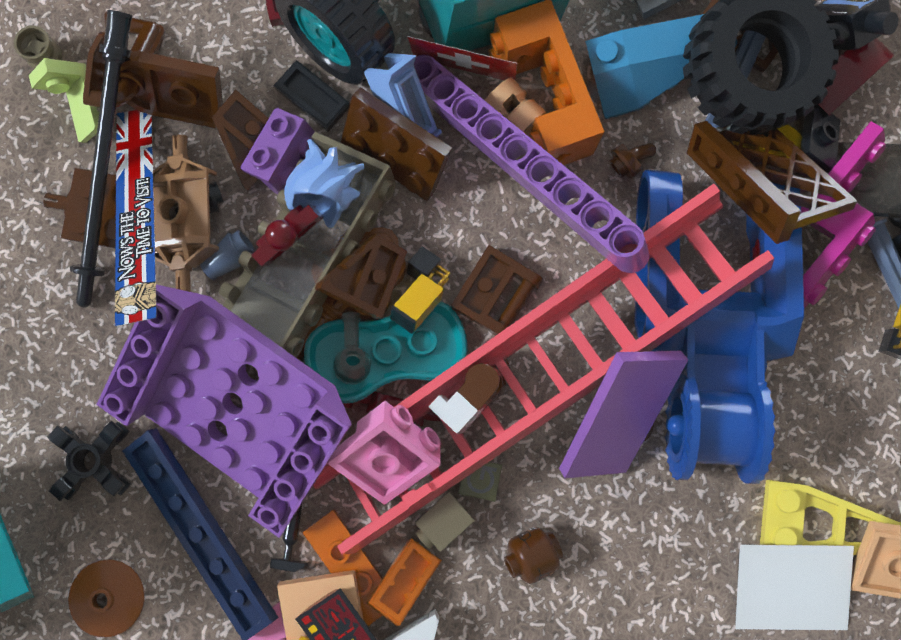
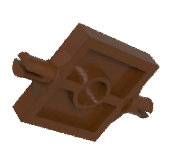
M74 169L71 189L67 196L51 194L49 192L44 196L46 199L58 201L43 200L45 208L64 210L65 219L61 234L62 239L83 243L92 175L90 170ZM108 174L99 246L116 249V175Z

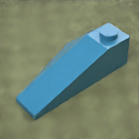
M704 14L619 30L585 41L605 119L644 108L650 104L651 100L666 90H671L684 79L683 67L689 63V60L683 57L684 48L691 41L689 34L693 26L700 21V17Z

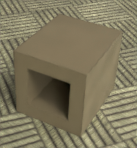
M448 491L415 521V524L419 527L415 534L429 550L435 545L441 552L475 520L453 494Z

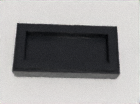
M298 60L274 84V88L327 132L350 107V102Z

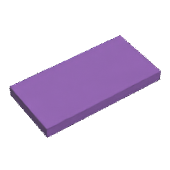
M682 351L616 352L559 467L564 478L627 472L688 362V358Z

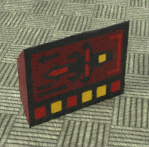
M341 588L331 591L295 618L310 640H376Z

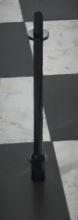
M107 10L104 44L99 45V52L103 53L102 57L106 62L81 264L70 266L71 272L79 274L76 303L82 308H86L91 304L94 277L105 275V270L97 267L96 262L121 64L126 62V58L131 56V50L127 48L133 16L113 10Z

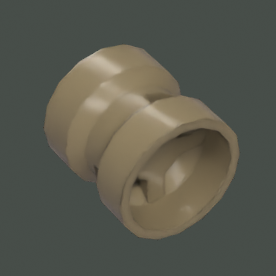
M34 25L26 26L15 36L14 48L17 54L33 69L44 58L62 60L63 58L60 46L41 27Z

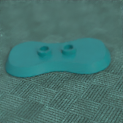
M440 301L413 334L391 320L390 316L375 321L333 320L317 327L306 340L304 361L305 365L336 386L342 403H353L366 398L378 388L392 381L401 379L432 381L467 356L468 344L463 324L457 313L451 306Z

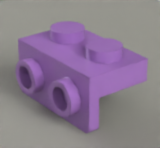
M275 108L242 163L241 169L245 173L260 179L278 195L285 188L287 178L295 169L298 161L305 159L306 151L310 149L307 140L312 139L311 137L315 131L305 119Z

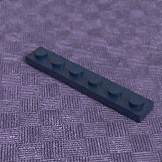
M154 428L146 431L122 450L241 639L248 640L279 618L158 429Z

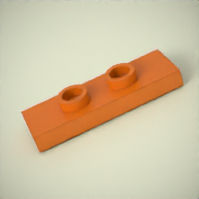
M333 509L302 533L330 573L355 570L363 620L369 626L382 616L366 603L383 577L363 549L354 554L342 555L337 546L349 538L352 533L335 509Z

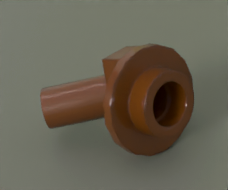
M647 143L629 150L624 144H621L611 150L613 158L609 162L621 178L627 175L630 179H633L642 170L639 160L653 157L656 154V147L653 143Z

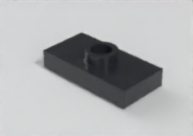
M817 104L814 106L813 111L804 118L800 150L829 174L836 165L841 120L832 113L828 115Z

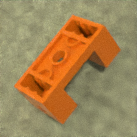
M545 0L496 17L494 33L490 34L492 48L488 50L489 56L518 63L516 75L540 67L544 85L546 87L551 86L555 95L553 99L555 111L536 117L529 137L563 165L593 155L604 134V129L552 1Z

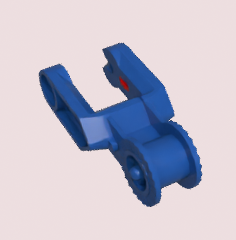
M645 170L642 173L637 193L636 225L644 233L683 205V184L680 173L658 170ZM773 183L778 189L784 190V185ZM790 187V192L800 194V189ZM746 214V232L750 242V261L769 250L774 257L772 268L751 282V292H736L652 350L682 351L688 358L687 364L667 398V420L665 423L667 446L665 451L668 455L669 471L675 480H688L694 472L696 463L735 465L739 478L746 484H760V481L765 479V474L769 471L768 465L772 461L773 437L776 432L773 425L775 419L772 410L774 402L770 397L771 391L765 381L767 361L793 356L804 319L802 227L793 230L788 241L776 244ZM679 238L667 246L666 249L680 266ZM653 258L649 259L643 269L635 272L668 317L688 305ZM699 290V292H700L701 294H704L705 292L708 291V290ZM635 301L634 324L637 337L640 338L655 326Z

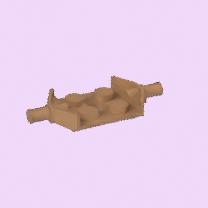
M178 134L172 136L173 156L167 157L166 162L153 170L155 260L169 266V270L175 272L176 289L191 292L190 272L192 268H196L219 250V246L210 244L209 174L217 176V172L190 161L187 145L188 136ZM177 202L179 210L176 217L171 220L169 211Z

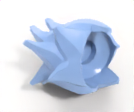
M309 139L307 142L310 149L306 151L305 159L295 167L287 178L284 188L285 201L290 211L299 205H302L304 208L307 205L315 206L324 216L323 220L326 226L333 228L343 211L354 200L359 198L360 192L350 187V182L354 175L365 167L363 163L356 164L355 162L338 166L337 147L329 148L325 157L318 145L312 139Z

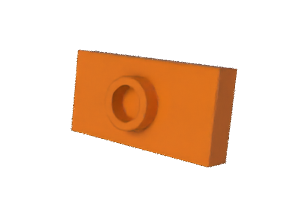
M412 538L409 539L366 604L396 626H400L442 560Z

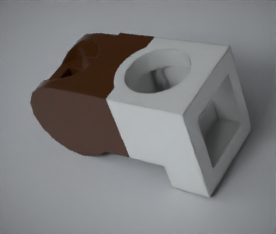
M488 364L474 365L468 370L465 376V383L450 399L439 395L429 405V408L457 434L464 433L501 391L503 386L502 374L498 369Z

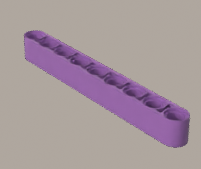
M428 55L416 56L414 68L429 107L619 270L634 273L646 266L650 256L643 231L635 223L434 58ZM525 155L523 158L516 160L519 156ZM552 176L549 180L540 182L544 177ZM572 198H580L574 204L565 205ZM598 221H608L602 228H592ZM625 245H638L632 252H620Z

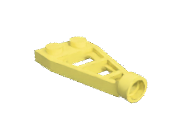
M766 480L760 545L854 546L853 555H857L861 542L845 541L846 517L900 526L901 522L808 485ZM813 506L828 512L833 517L831 537L818 541H807L803 538L804 516L807 507Z

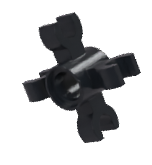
M110 421L100 432L99 437L92 444H87L80 440L78 435L69 427L65 426L62 428L57 425L47 438L67 453L66 467L68 471L52 485L49 492L59 501H62L63 498L69 500L87 478L94 477L112 496H116L117 493L120 496L123 495L130 487L131 482L111 467V450L130 431L120 422L115 424L113 421ZM89 451H92L96 458L95 465L91 470H88L84 464V458Z

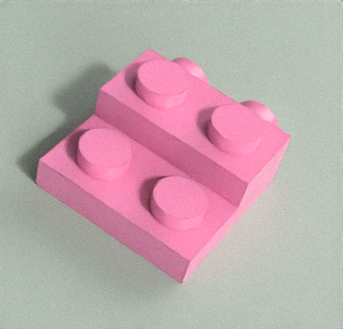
M384 401L357 421L356 433L338 445L327 464L385 505L440 466L441 442L433 429L426 427L422 430L414 424L410 412L404 406L397 405L394 408L387 401Z

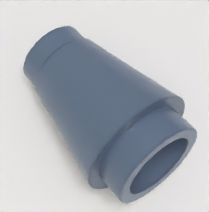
M240 230L235 231L233 234L228 232L218 243L219 250L201 263L200 266L211 280H215L241 267L238 260L243 251L246 250L253 254L256 249Z

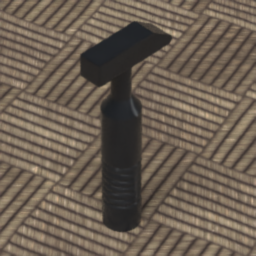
M302 504L283 533L282 539L285 543L284 558H272L270 568L296 572L308 566L305 562L291 560L293 545L298 540Z

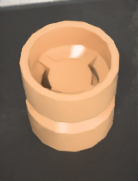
M512 77L499 84L485 99L488 104L527 136L532 131L534 119L547 114L534 99H525L526 91ZM513 107L514 110L509 114L508 111Z

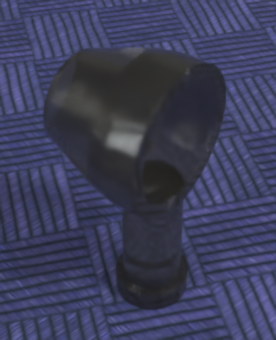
M357 312L342 314V321L344 322V348L336 354L333 362L335 375L346 384L361 383L368 377L371 370V359L368 353L359 346V321L361 320V315ZM352 355L359 358L360 363L351 366L346 362V358Z

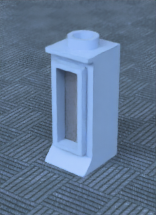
M388 53L384 56L389 70L368 68L364 71L373 96L437 137L442 133L441 129L436 127L414 68L417 55Z

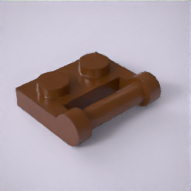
M488 245L451 304V308L496 336L514 323L533 290L539 289L544 280L534 271ZM514 275L522 282L500 318L496 321L488 315Z

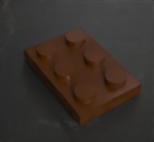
M360 87L352 95L340 143L390 165L394 179L405 186L410 192L428 201L437 188L452 147Z

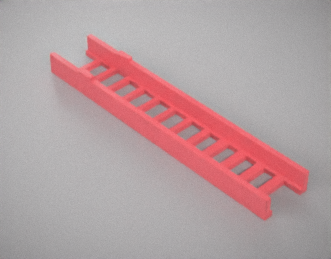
M712 184L644 232L650 254L649 259L653 258L688 304L681 310L668 317L635 272H623L609 260L605 259L397 404L404 406L410 412L414 423L431 411L429 405L439 395L446 396L448 399L453 396L465 383V376L468 370L474 365L482 363L498 368L528 415L505 430L488 405L482 412V415L496 437L473 451L462 433L457 434L441 419L465 458L443 473L439 467L430 473L433 478L431 482L426 483L417 490L412 489L410 491L406 489L399 494L402 501L382 515L369 494L347 478L372 522L339 544L337 547L340 553L343 555L358 552L601 385L614 356L602 362L571 318L570 314L585 303L589 302L622 348L619 352L652 351L770 270L774 257L767 250L735 272L700 228V223L723 208V204L720 202V190L717 186ZM683 235L720 281V283L704 294L699 292L666 249L667 246ZM625 245L620 252H632L638 245ZM618 280L623 283L655 326L637 340H635L601 293ZM558 322L592 368V371L570 386L567 385L536 340V337ZM526 344H528L560 391V393L536 408L505 362L506 358ZM326 464L314 483V488H321L341 473Z

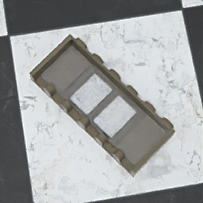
M314 132L311 138L321 149L325 157L329 148L337 147L338 166L352 162L364 164L365 168L356 173L350 182V187L360 192L359 198L354 200L343 211L333 228L327 227L322 219L269 266H260L252 257V253L246 250L243 251L238 262L244 268V271L236 285L224 282L219 289V295L225 300L223 304L225 308L294 357H297L301 352L304 338L310 328L315 326L320 320L323 312L322 306L328 295L315 290L316 284L360 246L359 243L364 234L374 228L379 211L383 204L390 200L396 187V181L390 165L318 132ZM300 159L296 166H298L303 161V159ZM284 189L277 195V203L282 210L275 221L284 220L285 216L290 212L285 201ZM265 219L258 226V233L261 237L265 234L266 228L271 223Z

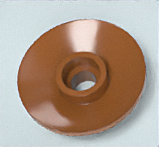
M117 560L94 562L80 571L71 585L68 598L71 616L75 623L90 635L97 637L116 636L129 629L140 616L145 598L144 587L138 574L127 564ZM99 593L107 597L105 607H101L97 603Z

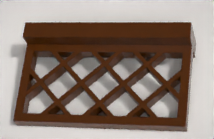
M708 121L694 125L687 154L776 244L788 241L795 229L854 210L857 200L778 129L763 133L766 136L764 137L752 135L748 132L744 134L734 133L730 130V124L723 128H714ZM728 140L739 142L738 146L731 144ZM743 143L764 148V152L745 148ZM769 150L782 152L789 158L770 154ZM750 161L761 163V166H754ZM766 165L787 169V174L766 169ZM793 171L807 174L813 180L792 175ZM773 183L784 185V190L778 189ZM790 187L811 192V197L790 192ZM818 194L830 196L836 202L818 199L817 196ZM797 206L809 208V210L801 213Z

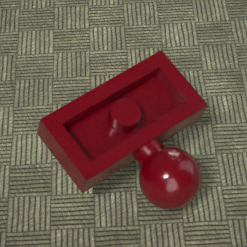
M302 205L295 207L285 216L284 220H276L268 225L265 234L256 242L259 248L251 254L260 266L271 265L319 223L324 216L312 205H307L305 208Z

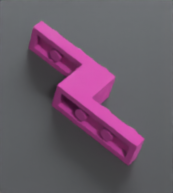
M871 121L828 174L848 193L860 181L862 177L860 171L868 161L874 163L883 153L886 147L884 143V128ZM818 194L817 196L818 199L836 202V200H834L830 196ZM856 203L854 210L809 224L832 239V241L803 275L804 309L809 303L815 305L823 297L827 290V287L824 286L833 274L839 276L849 265L851 258L848 255L857 244L861 247L864 246L876 230L873 227L875 224L874 214ZM801 207V213L809 210V208Z

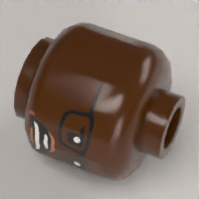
M533 527L509 540L507 544L509 555L504 557V562L513 578L519 576L525 583L531 585L559 570L563 552L557 538L551 531L545 532L539 527Z

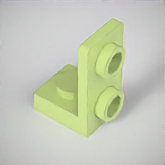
M44 58L29 74L32 89L47 90L54 94L66 92L78 141L87 143L97 134L99 111L97 107L88 106L83 103L86 64Z

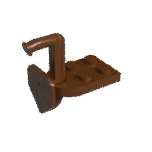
M105 12V15H104L105 27H106V21H107V14H106L107 12ZM132 17L130 33L138 36L131 48L130 58H126V62L121 64L116 108L127 103L134 109L149 115L216 128L212 116L223 104L219 67L158 55L157 52L165 37L163 27L156 22ZM105 32L98 33L89 49L83 92V103L100 108L106 62L102 57L103 53L99 52V45L104 44Z

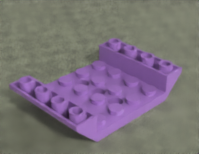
M156 285L157 317L134 323L96 405L125 426H128L143 415L154 421L258 497L248 516L280 538L352 425L336 386L210 296ZM246 364L256 368L259 380H254L248 376ZM230 393L237 394L241 398L243 408H239L232 403ZM215 421H220L226 426L228 435L222 434L217 429Z

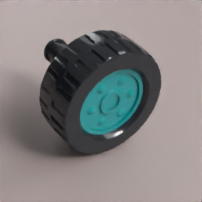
M275 0L282 22L298 45L321 68L345 83L357 85L365 82L367 79L364 71L368 68L379 69L385 62L384 56L394 51V32L385 12L378 3L380 0Z

